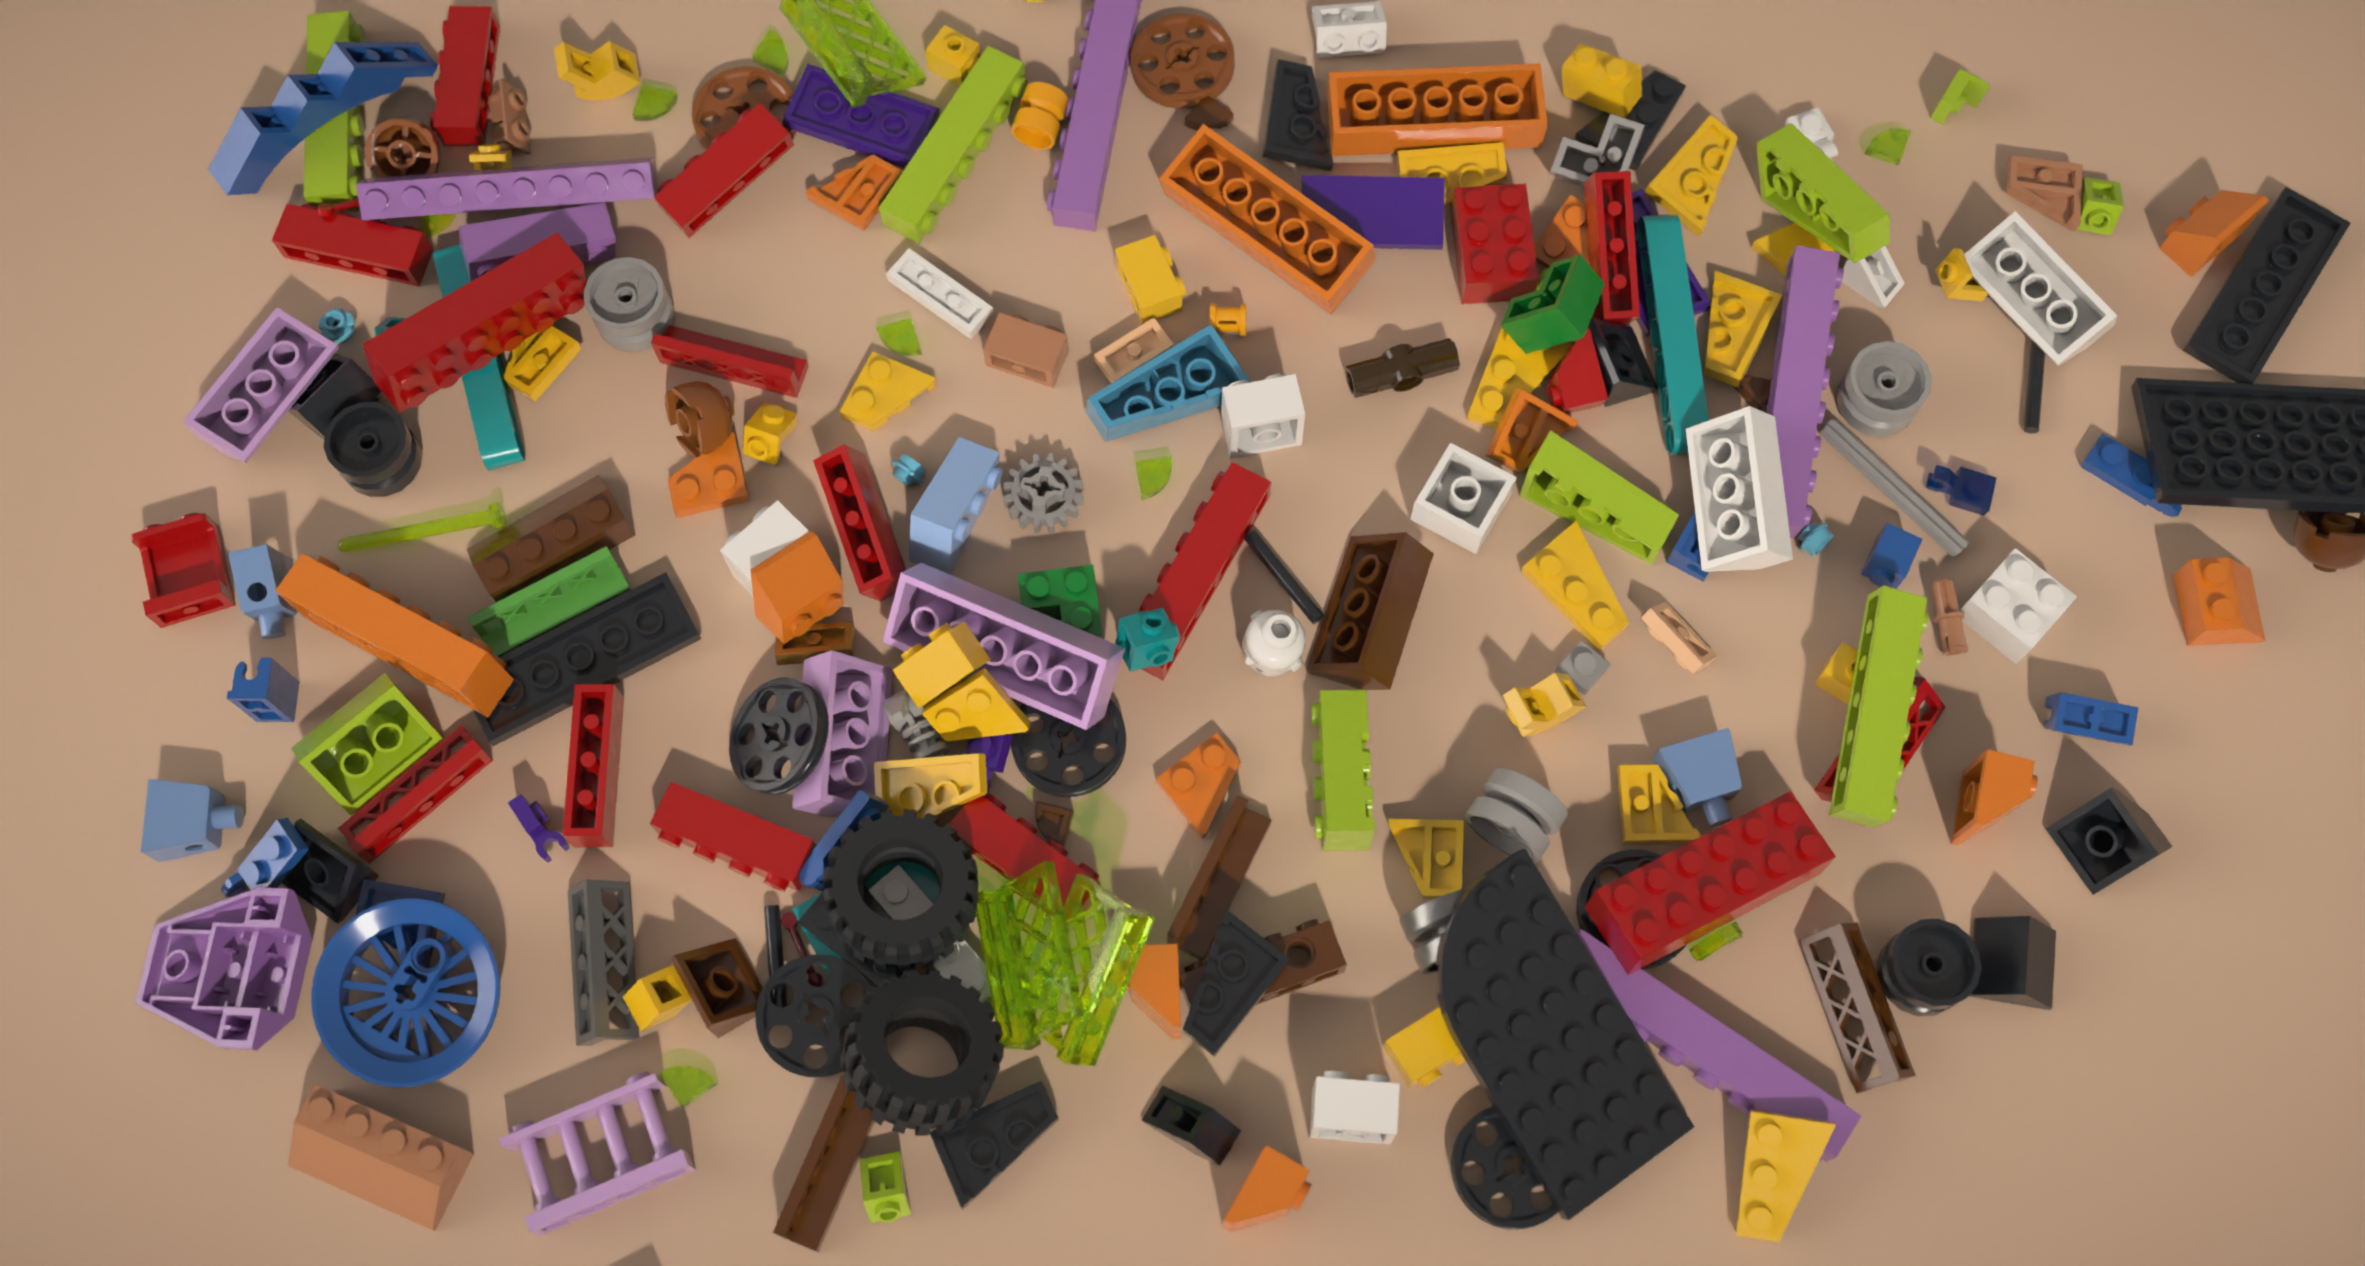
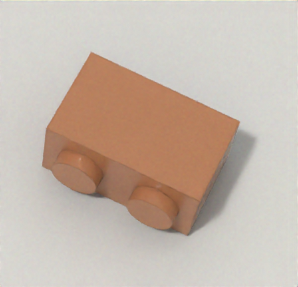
M1000 312L983 348L986 366L1052 388L1055 386L1069 352L1068 336L1057 327L1051 325L1043 327L1030 323L1021 315L1011 314L1009 316Z

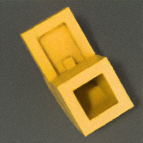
M611 41L591 54L566 42H562L554 48L558 76L560 79L574 85L577 98L598 101L618 97L641 83L636 54Z
M1553 673L1531 688L1514 687L1502 695L1506 701V713L1517 726L1522 737L1541 733L1562 723L1587 707L1570 675L1564 673Z

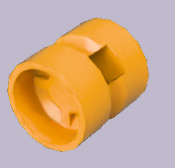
M1029 83L1025 87L1020 101V109L1017 111L1011 127V134L1014 138L1030 148L1038 150L1052 148L1060 130V123L1058 121L1063 120L1067 109L1068 97L1066 94L1048 83Z

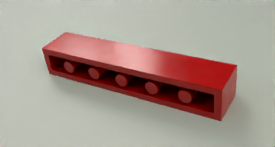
M1231 462L1225 473L1220 471L1217 474L1211 487V491L1214 492L1208 503L1204 501L1200 503L1193 517V521L1196 522L1190 534L1185 531L1181 535L1175 548V552L1178 553L1172 564L1165 563L1157 578V583L1160 585L1154 595L1150 593L1146 595L1139 608V612L1163 608L1170 622L1173 621L1179 631L1180 639L1179 643L1176 644L1173 661L1167 662L1162 666H1150L1141 669L1162 681L1242 546L1245 536L1250 532L1270 497L1271 481L1234 462Z

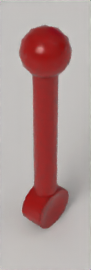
M354 199L333 205L320 204L318 205V214L321 216H331L335 211L360 206L359 200Z

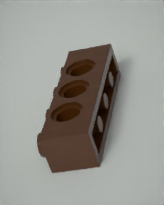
M1318 919L1309 920L1296 927L1297 932L1282 937L1281 933H1274L1264 937V939L1286 956L1294 948L1305 950L1309 955V961L1303 965H1296L1290 961L1256 1005L1345 972L1347 963L1329 920L1320 924ZM1206 960L1186 966L1184 968L1185 973L1179 975V984L1189 1010L1206 968Z

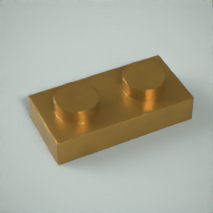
M853 621L813 624L805 634L796 636L785 644L776 637L775 657L777 665L804 663L805 659L831 650L854 657L855 631Z

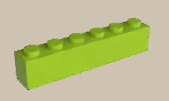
M349 10L307 14L306 74H317L334 42H365L363 27L361 24L356 23ZM360 105L331 119L305 138L304 198L309 205L318 208L320 204L333 205L358 199L356 183L362 181L359 176V166L364 165V154L360 146V135H364V123L360 115ZM357 206V207H352V208H348V209H344V210H340V211H342V212H355V211H359V206Z
M987 45L880 205L879 211L883 226L919 244L926 233L931 234L938 223V215L944 206H949L953 202L957 186L963 178L967 179L972 173L975 159L981 151L985 152L989 147L993 136L992 133L998 124H1004L1008 118L1010 106L1015 98H1020L1023 95L1028 84L1024 62Z
M1884 585L1867 595L1829 816L1875 828L1890 822V819L1895 815L1898 805V799L1894 796L1896 783L1904 769V760L1901 759L1902 747L1910 733V722L1907 721L1908 711L1915 700L1917 692L1916 685L1913 684L1915 670L1919 667L1923 656V650L1919 648L1921 634L1925 631L1929 620V613L1925 611L1927 597Z

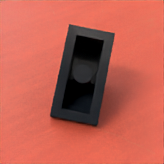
M1163 1085L1141 1120L1195 1155L1219 1166L1223 1163L1241 1132L1238 1127L1214 1108Z

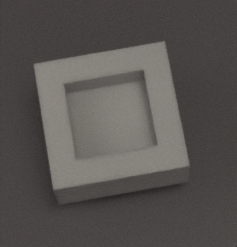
M1581 640L1557 666L1555 672L1569 674L1577 690L1585 696L1605 674L1611 664Z

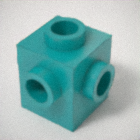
M1163 608L1151 611H1140L1134 615L1120 618L1115 643L1125 648L1123 659L1129 671H1134L1150 666H1162L1167 662L1173 661L1176 644L1179 643L1180 638L1176 624L1173 621L1170 622Z

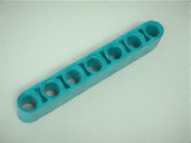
M1677 214L1640 216L1637 224V240L1666 448L1669 455L1689 454L1686 428L1709 421L1681 222Z
M460 244L433 251L434 263L443 297L470 282ZM501 354L492 358L485 367L479 370H472L462 376L479 451L488 471L526 460L509 387L503 379L505 371Z

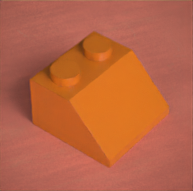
M2220 190L2210 200L2204 196L2189 210L2191 214L2189 218L2185 220L2180 216L2165 230L2164 233L2168 235V238L2159 249L2192 277L2237 239L2270 200L2264 195Z
M812 530L750 569L755 617L783 644L796 636L805 634L813 624L826 616L835 614L844 605L843 582L818 536Z
M2230 557L2190 559L2173 575L2187 646L2259 643L2265 641L2251 569Z
M1987 749L1962 771L1951 844L1960 845L2002 820L2013 810L2018 809L2027 799L2032 798L2038 782L2037 775H2033L2035 761Z
M1178 944L1129 946V958H1121L1123 990H1130L1131 1001L1173 1040L1181 1039Z
M1265 1145L1224 1219L1223 1228L1228 1231H1234L1282 1218L1287 1215L1291 1207L1298 1211L1312 1184L1306 1181L1310 1170Z

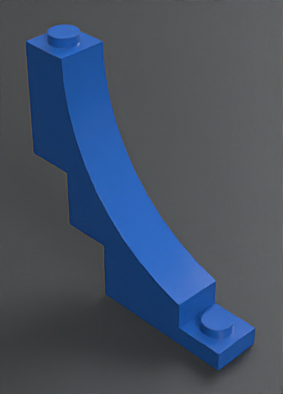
M334 42L317 74L287 75L271 106L240 107L208 171L226 195L256 194L280 161L316 129L357 105L398 91L405 77H433L438 65L420 42Z

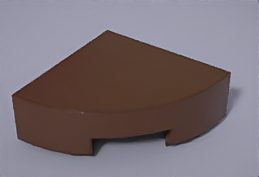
M1207 96L1202 98L1184 118V125L1194 130H1199L1203 124L1209 128L1218 127L1220 129L1233 121L1234 113Z
M1748 375L1744 376L1738 388L1733 387L1749 406L1760 410L1768 404L1771 378L1768 380Z
M1036 801L1035 818L1041 834L1047 841L1052 839L1065 848L1074 810Z

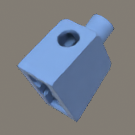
M267 544L228 552L242 613L259 622L263 639L285 636L286 631L283 618L296 615L297 610L277 594L275 590L292 568L291 558Z
M1729 728L1666 746L1657 751L1652 759L1653 764H1658L1668 780L1669 789L1676 793L1684 806L1682 809L1684 813L1703 808L1710 827H1716L1732 820L1726 801L1734 798L1740 792L1742 783Z
M148 779L141 852L159 862L217 850L221 846L223 829L242 827L244 821L243 809L241 805H225L224 795L207 785Z

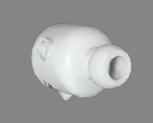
M1260 609L1250 616L1252 621L1249 623L1242 640L1245 664L1256 673L1267 677L1280 676L1291 670L1293 672L1298 670L1304 664L1301 656L1306 645L1305 630L1300 621L1291 613L1280 609L1267 610L1265 612Z

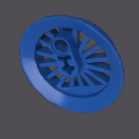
M407 898L386 901L374 905L351 918L336 932L325 947L313 977L311 991L313 1019L321 1041L328 1052L342 1067L355 1076L371 1083L388 1087L423 1085L451 1074L466 1063L481 1047L497 1015L500 1001V975L496 957L486 937L470 919L459 911L447 905L425 899ZM419 925L416 943L410 949L405 926ZM432 926L445 931L439 940L430 938ZM394 931L401 965L381 939L383 935ZM454 938L463 946V949L456 953L451 945ZM372 945L393 975L361 956ZM437 947L440 952V960L435 967L430 968L426 962V955L431 948ZM469 957L471 958L475 968L474 972L445 979L451 970ZM357 965L383 980L387 985L351 981L355 966ZM477 980L478 983L477 997L437 992V990ZM408 985L413 986L412 991L417 994L414 1000L409 999L410 994L405 991ZM349 989L385 993L384 996L349 1005ZM435 1000L476 1006L469 1021ZM387 1004L386 1007L367 1021L353 1014ZM433 1011L465 1029L456 1041L453 1040ZM391 1016L383 1030L376 1027ZM426 1022L446 1048L434 1056ZM401 1024L399 1038L397 1040L393 1037V1035L395 1034L396 1030ZM413 1025L419 1052L410 1048Z

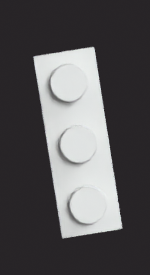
M910 248L886 273L889 282L970 339L975 336L994 314L992 306Z

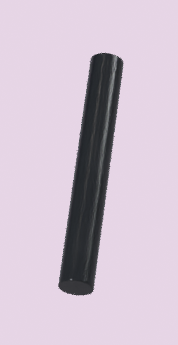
M2032 339L2024 431L2026 433L2039 432L2045 353Z
M1253 530L1248 533L1244 538L1246 543L1312 624L1319 622L1324 617L1323 612L1258 532Z
M779 905L764 907L769 978L784 965ZM778 984L772 989L770 999L775 1006H787L786 984Z

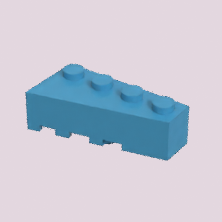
M1212 324L1088 397L1086 414L1104 441L1108 442L1222 406L1223 387H1228L1236 381L1245 380L1249 383L1251 381Z

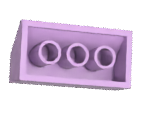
M276 307L188 414L183 423L196 438L226 457L247 463L336 353L339 346Z
M833 650L804 660L802 683L816 689L823 698L828 712L829 730L826 746L820 761L808 778L793 790L792 809L821 816L839 817L859 790L875 795L874 762L887 761L890 720L884 711L883 701L890 698L892 694V668ZM803 694L801 695L800 709H801V707H802V705H803V703H804V695H803ZM811 727L803 734V745L808 743L812 736Z

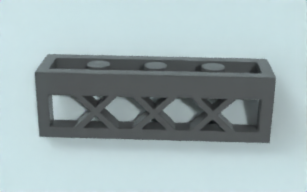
M586 879L568 889L576 1046H592L603 1040H635L639 1038V1027L622 998L636 983L630 882ZM602 891L617 892L618 909L613 914L602 904ZM609 927L620 937V948L615 953L605 944L604 933ZM612 966L622 975L623 986L618 992L607 983L606 972ZM614 1006L625 1015L626 1029H610L609 1011Z

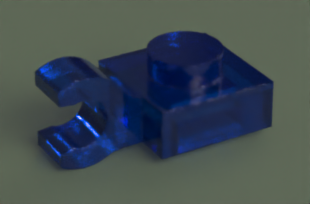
M1936 465L1934 473L1928 474L1925 488L1949 494L1948 505L1984 516L1990 510L1997 478L1964 467H1960L1954 474L1951 469Z

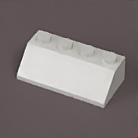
M2016 211L1964 254L1972 271V278L2057 366L2087 349L2115 325L2117 315Z
M1748 406L1686 428L1702 571L1756 570L1793 560L1775 417Z

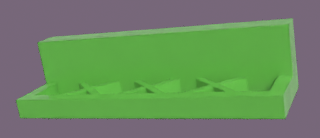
M606 546L467 618L482 641L493 649L491 653L500 657L630 591L631 588L618 563Z

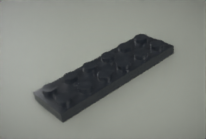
M2285 187L2182 351L2237 383L2253 384L2351 223Z
M665 572L500 656L499 658L506 663L504 669L514 680L488 718L475 710L473 711L488 742L495 746L573 706L575 684H615L701 640V637L668 574Z

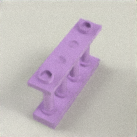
M648 1071L635 1074L626 1080L627 1085L535 1124L533 1120L516 1124L509 1129L510 1134L499 1138L501 1147L510 1151L520 1148L538 1202L535 1206L536 1212L524 1216L530 1233L539 1236L696 1170L691 1154L683 1149L677 1151L676 1147H671L652 1094V1092L666 1087L663 1078L656 1073L650 1075ZM636 1099L656 1153L652 1156L653 1162L639 1168L637 1164H632L614 1112V1108ZM598 1116L616 1167V1171L613 1173L615 1178L599 1184L598 1180H593L575 1128L576 1124ZM557 1132L560 1134L577 1184V1188L574 1189L575 1195L560 1201L559 1197H554L536 1144V1141Z

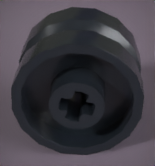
M360 402L349 406L332 419L325 432L323 448L328 461L356 492L366 496L387 497L402 491L414 480L421 467L422 450L418 439L408 428L401 416L391 407L384 404Z
M1921 919L1905 927L1881 949L1876 965L1877 975L1886 998L1901 1011L1915 1016H1935L1968 998L1977 987L1982 970L1980 954L1971 937L1956 924L1942 919Z

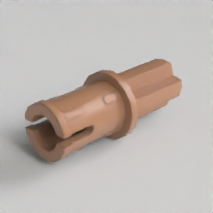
M1952 579L1934 581L1932 592L1937 616L1933 620L1934 623L1938 624L1943 655L1952 656L1968 652L1962 622L1965 615L1964 612H1959L1954 581Z

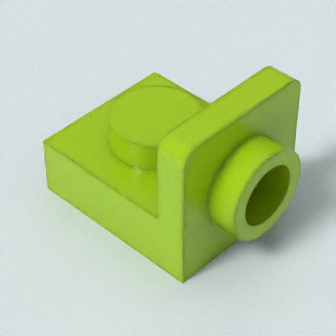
M1959 68L1930 118L1943 125L1949 113L1957 115L1964 102L1975 108L1978 107L1990 88V84L1981 80L1977 75Z
M2089 177L2083 178L2081 223L2077 230L2103 235H2111L2124 207L2119 182Z
M900 1151L859 1159L863 1203L870 1222H892L899 1217L910 1215L911 1209L906 1195L903 1159Z

